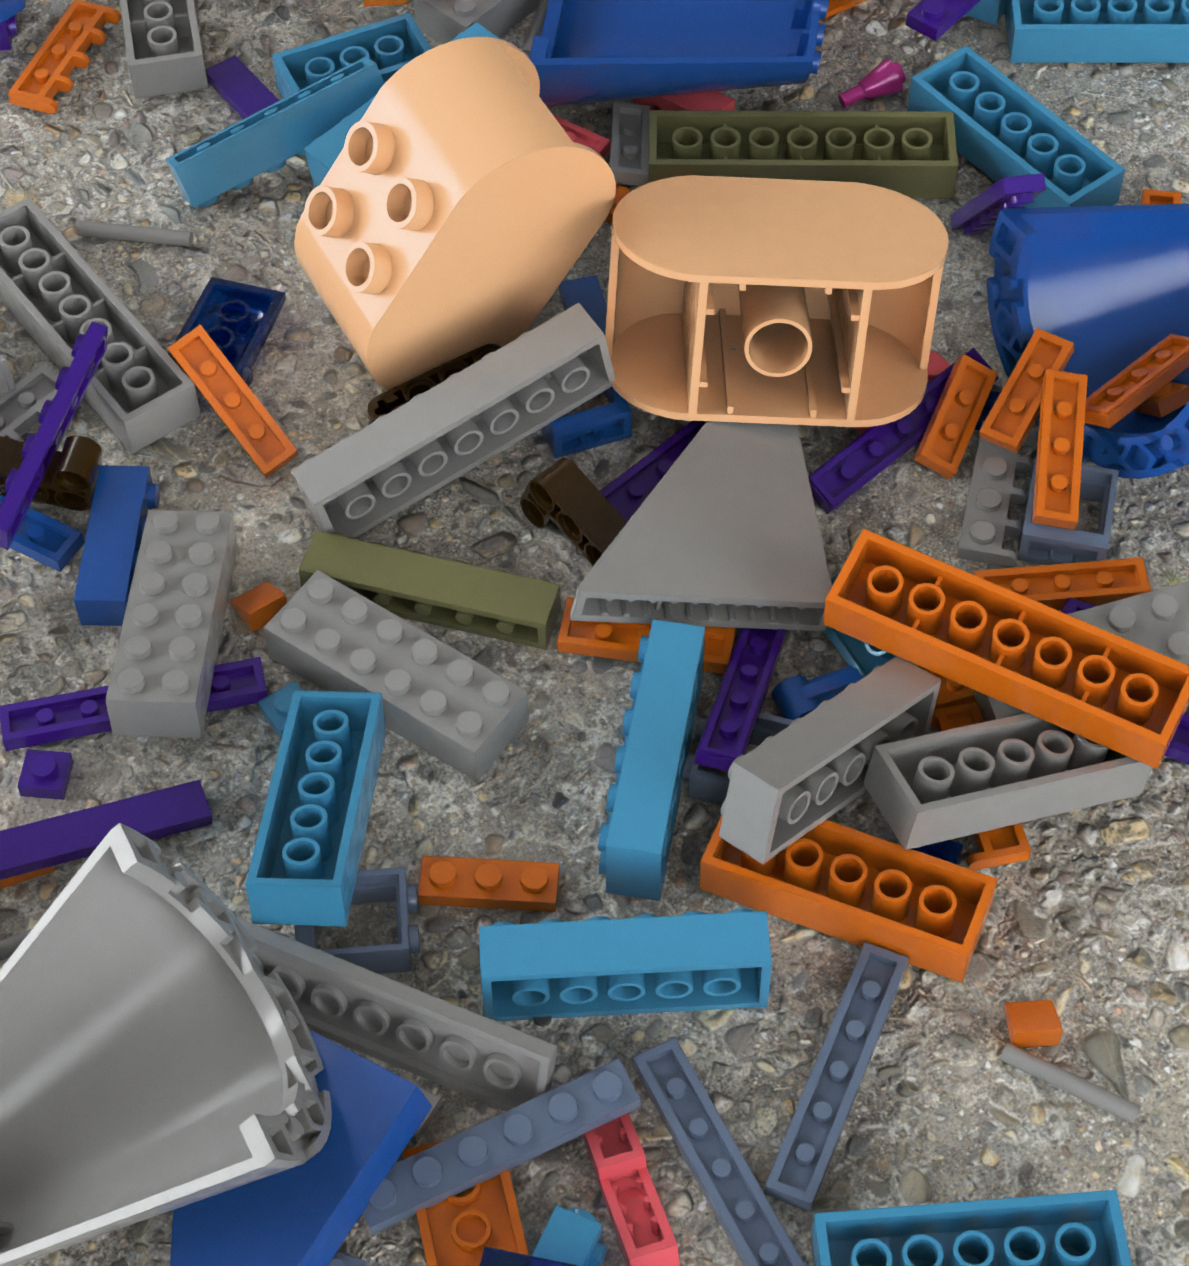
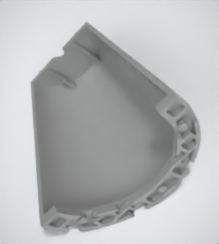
M118 823L108 832L0 969V1266L22 1264L304 1164L323 1148L331 1129L332 1109L330 1091L322 1090L319 1093L315 1075L324 1069L321 1058L303 1016L278 973L271 972L265 976L255 961L257 957L254 952L260 947L234 914L203 881L180 861L171 868L168 867L158 856L162 852L157 843L122 823Z

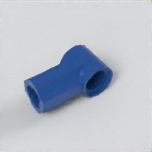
M851 665L811 680H807L804 676H792L780 682L773 689L771 696L782 717L795 720L815 710L824 700H830L844 691L850 683L858 682L862 679V676L858 669L852 668Z

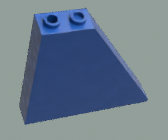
M309 1029L324 1067L322 1071L315 1075L319 1093L322 1090L330 1091L331 1129L325 1145L304 1164L174 1209L170 1266H328L369 1203L368 1200L383 1179L386 1178L432 1108V1105L417 1085Z

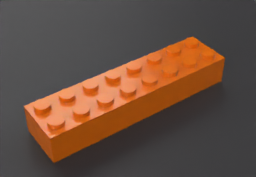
M863 529L825 598L824 625L1155 769L1159 768L1189 704L1188 665L866 529Z

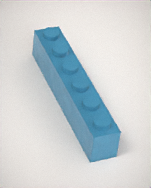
M364 57L165 160L185 200L193 208L197 206L201 208L210 206L220 199V194L230 189H242L253 182V177L264 171L267 173L275 172L287 164V159L297 154L305 155V147L341 122L343 118L363 106L373 96L377 95L385 82L377 64Z

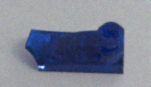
M211 277L175 342L201 324L249 387L254 377L253 366L286 301L285 292ZM168 352V355L176 362L173 356Z

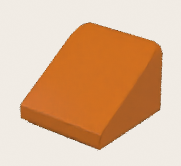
M265 581L234 598L230 603L253 633L264 627L287 603V598L281 590Z
M1052 1000L1004 1003L1010 1044L1018 1048L1059 1046L1063 1031Z

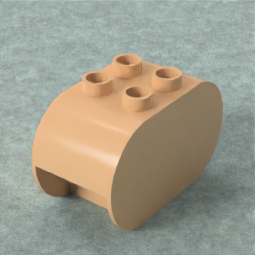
M469 37L450 41L424 52L399 69L378 91L362 119L350 128L345 139L344 148L321 185L314 188L309 194L305 210L297 224L294 246L300 266L373 379L387 390H391L483 345L497 344L503 347L517 339L522 333L528 331L599 230L612 208L616 193V182L610 166L598 152L583 144L575 143L570 139L539 97L540 80L534 64L520 48L507 41L492 37Z
M686 175L660 179L642 185L625 195L619 201L613 213L605 338L616 377L612 382V387L622 398L637 408L657 416L676 420L836 427H872L899 420L917 408L924 398L927 388V369L943 264L947 256L949 244L946 227L935 213L920 202L890 189L858 182Z

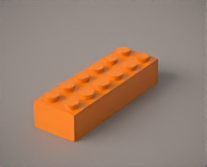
M721 815L700 861L699 889L759 911H767L768 914L860 947H863L864 942L908 957V964L963 983L992 906L997 878L913 849L904 850L902 845L829 820H825L767 862L761 864L719 837L722 821Z

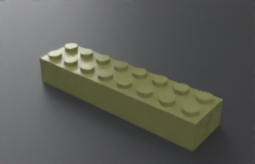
M649 110V183L660 179L686 175L838 181L875 185L896 191L912 199L954 198L958 160L953 112Z

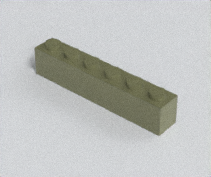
M315 531L298 570L301 587L319 570L398 617L544 650L548 648L561 611L560 584L551 583L546 579H533L510 574L502 569L492 570L469 565L461 560L451 561L428 556L420 551L410 552L388 547L379 542L369 543L347 538L338 533L328 534Z

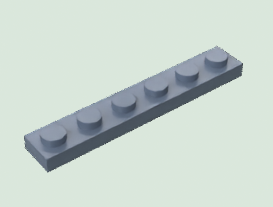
M864 942L766 1182L765 1195L811 1212L907 970L908 957Z
M676 1037L633 1056L632 1065L743 1266H805Z
M618 1058L394 1164L386 1178L383 1179L368 1200L369 1203L362 1214L370 1232L373 1235L415 1215L416 1211L424 1207L428 1209L447 1200V1197L451 1195L455 1196L480 1182L489 1180L506 1170L512 1169L642 1107L641 1099Z

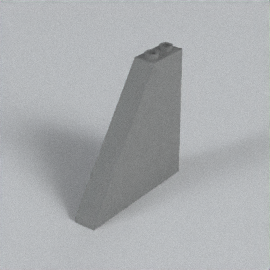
M707 421L579 583L570 612L571 621L652 624V620L655 619L710 627L825 631L827 627L823 624L825 598L832 587L797 425Z

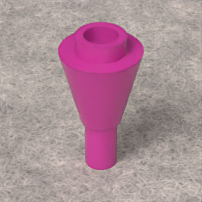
M885 58L858 82L857 86L838 95L841 106L846 108L862 99L902 92V83L906 81L904 71L898 62L892 63L890 59Z

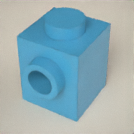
M556 1205L531 1256V1265L602 1266L608 1248L607 1245L603 1244L602 1224L597 1222V1219L592 1214L583 1209L573 1207L567 1210Z

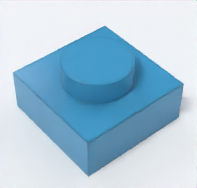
M296 681L258 701L259 712L280 739H282L293 690L303 691Z

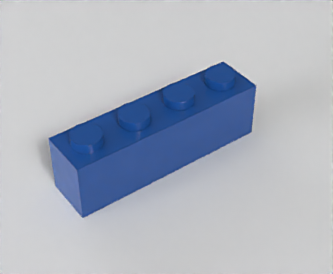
M99 466L74 595V603L81 625L122 626L148 509L158 508L160 502L159 484L153 483L148 466Z

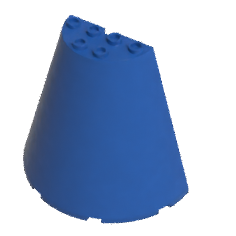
M548 0L541 36L534 35L529 57L538 72L540 80L539 97L546 106L806 83L810 73H818L822 52L815 50V46L821 47L826 24L819 23V19L825 20L829 0Z
M1189 204L1007 208L1000 210L989 247V254L995 259L994 277L987 278V299L996 348L1007 377L1011 375L1036 328L1074 343L1075 351L1067 363L1064 372L1088 375L1086 398L1169 334L1189 337ZM1189 367L1172 379L1171 382L1189 385ZM1189 401L1162 418L1139 413L1134 409L1110 429L1085 423L1082 463L1090 461L1103 468L1119 470L1118 477L1133 479L1156 477L1189 464ZM1039 414L1037 420L1035 421V423L1037 424L1038 427H1039V421H1040V414Z

